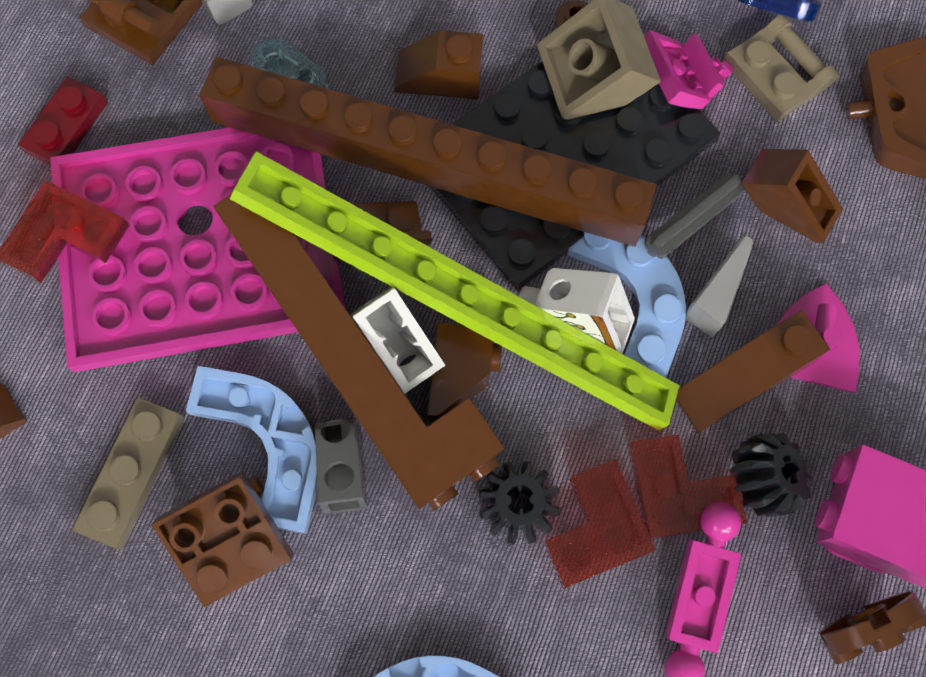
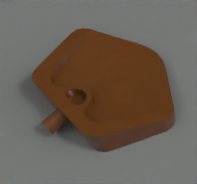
M926 36L870 53L860 73L864 100L847 102L846 115L848 120L867 117L873 154L881 166L926 179Z

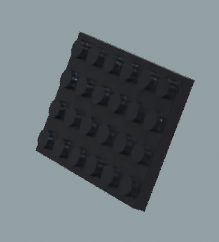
M543 61L451 124L657 184V186L717 142L721 134L698 109L669 104L659 83L625 106L569 120L563 119ZM429 186L517 291L566 255L568 249L584 237L585 232Z

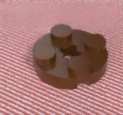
M910 591L902 592L864 606L865 611L853 617L847 614L833 621L820 630L819 634L834 664H841L862 654V647L872 644L875 652H882L903 643L906 640L903 633L911 632L926 625V612L915 592L912 594Z

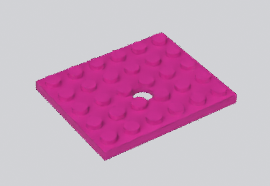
M228 127L50 157L67 368L73 372H80L297 333V329L213 206L232 194L256 151L327 190L321 154ZM193 206L206 207L213 215L210 227L198 235L186 234L181 231L179 226V220L183 219L188 212V208ZM294 234L347 311L339 261H334L332 254Z

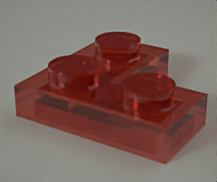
M45 180L1 246L0 263L42 283L66 244L106 263L130 224L125 218Z
M678 434L630 442L628 446L647 540L703 531L700 524L701 514L708 505L715 502H725L732 505L740 515L741 525L747 523L740 491L733 490L737 484L736 478L733 475L688 481Z
M616 459L581 472L569 479L588 524L544 542L563 589L656 551Z

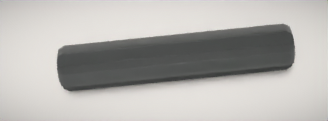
M727 173L647 236L644 244L648 248V254L651 257L665 258L745 192V188L742 185V176Z

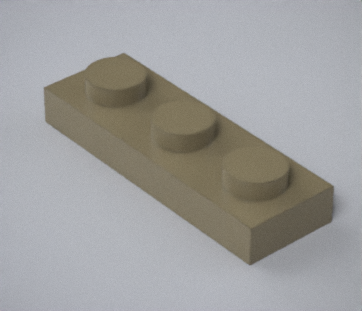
M137 397L72 531L115 549H123L185 417L177 412Z

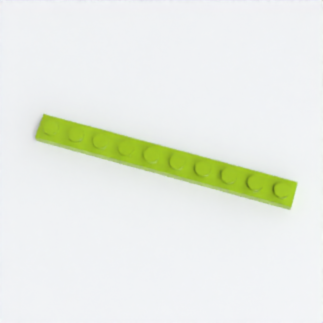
M255 152L235 186L230 200L659 431L669 426L679 389L678 384L261 153Z

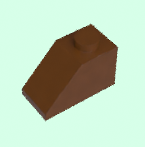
M439 30L400 50L394 91L397 93L479 100L483 34Z
M762 149L742 181V185L760 212L816 243H824L843 210L809 150Z
M437 324L435 350L445 366L432 374L428 408L429 425L468 398L471 400L489 385L490 371L500 372L501 345L493 343L492 340L464 325Z

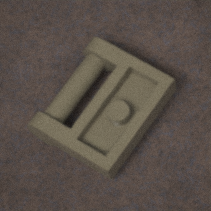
M784 13L774 18L767 27L727 52L724 58L734 68L732 73L776 122H779L829 88L840 76L832 65L826 67L791 29L793 23ZM778 40L813 79L806 83L773 47L772 43Z

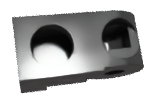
M355 417L316 422L318 504L323 513L328 515L368 509Z

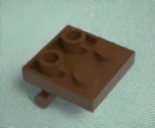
M88 0L92 3L80 16V19L86 28L147 63L154 65L199 9L202 2L201 0Z
M241 471L158 516L151 524L204 607L292 560L293 551L258 496L264 492V488L256 475L247 478L245 473Z

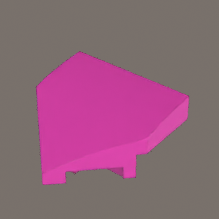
M651 30L644 36L661 80L659 85L669 104L703 109L724 87V81L734 70L726 60L721 62L718 57L711 59L696 33L684 45L678 40Z

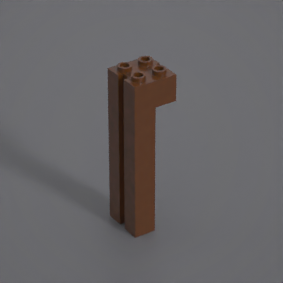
M231 195L213 206L419 509L428 503L433 511L437 510L459 494L453 486L467 475L472 482H476L500 465L495 455L505 448L470 398L426 427L293 233L230 200Z

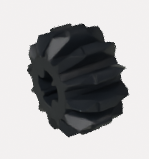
M761 433L751 436L747 441L741 442L739 449L732 452L735 466L729 469V472L736 478L737 483L733 490L741 492L743 495V506L753 508L757 516L772 517L792 514L795 510L803 507L804 500L811 497L807 483L813 480V478L807 473L805 467L808 459H802L799 454L798 443H790L784 433H770L766 435Z
M524 461L520 475L515 474L514 467L510 462L504 463L503 474L506 479L505 481L496 473L490 472L487 475V481L496 491L481 489L478 498L483 502L494 504L479 511L480 519L488 520L497 517L498 520L491 526L489 533L492 536H496L506 526L510 529L507 536V544L509 545L516 543L518 530H523L524 538L528 544L535 543L536 533L533 525L541 532L549 534L553 526L543 515L555 517L561 512V507L546 502V500L558 496L560 493L559 488L551 486L543 489L541 485L545 483L549 473L546 470H542L535 479L529 477L532 466L531 462ZM515 492L518 498L520 492L526 494L530 498L526 505L530 512L523 514V509H520L518 514L510 511L509 506L512 500L509 495Z

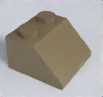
M593 0L537 44L560 114L566 120L625 106L661 82L633 7L619 0Z

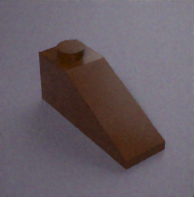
M803 310L762 333L679 388L676 401L696 432L699 433L812 365L831 349Z

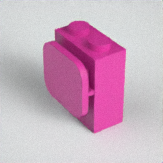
M865 445L840 454L830 474V480L835 482L830 499L824 500L815 519V526L820 528L816 543L825 546L830 553L879 574L889 573L926 589V470Z

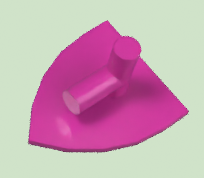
M826 283L804 294L785 311L777 323L779 324L803 310L831 349L815 363L790 378L855 393L859 375L860 356L855 327L844 304Z

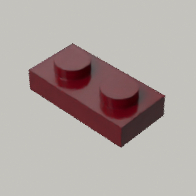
M67 76L17 145L26 154L51 166L50 157L73 154L108 104V101L102 93Z

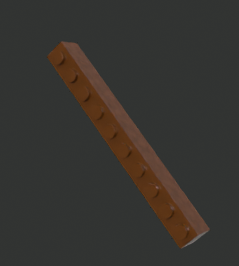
M217 56L199 94L211 121L634 247H636L645 227L657 184Z

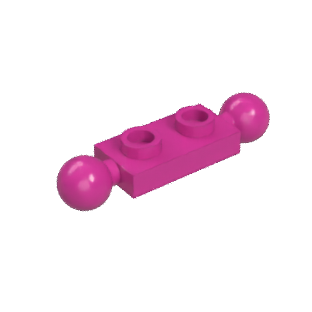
M712 503L702 512L700 524L706 535L705 543L688 539L664 635L668 640L680 643L679 650L672 652L665 661L664 673L666 677H705V665L699 656L700 650L703 649L718 654L742 555L725 549L726 542L732 540L741 528V518L738 511L728 503Z

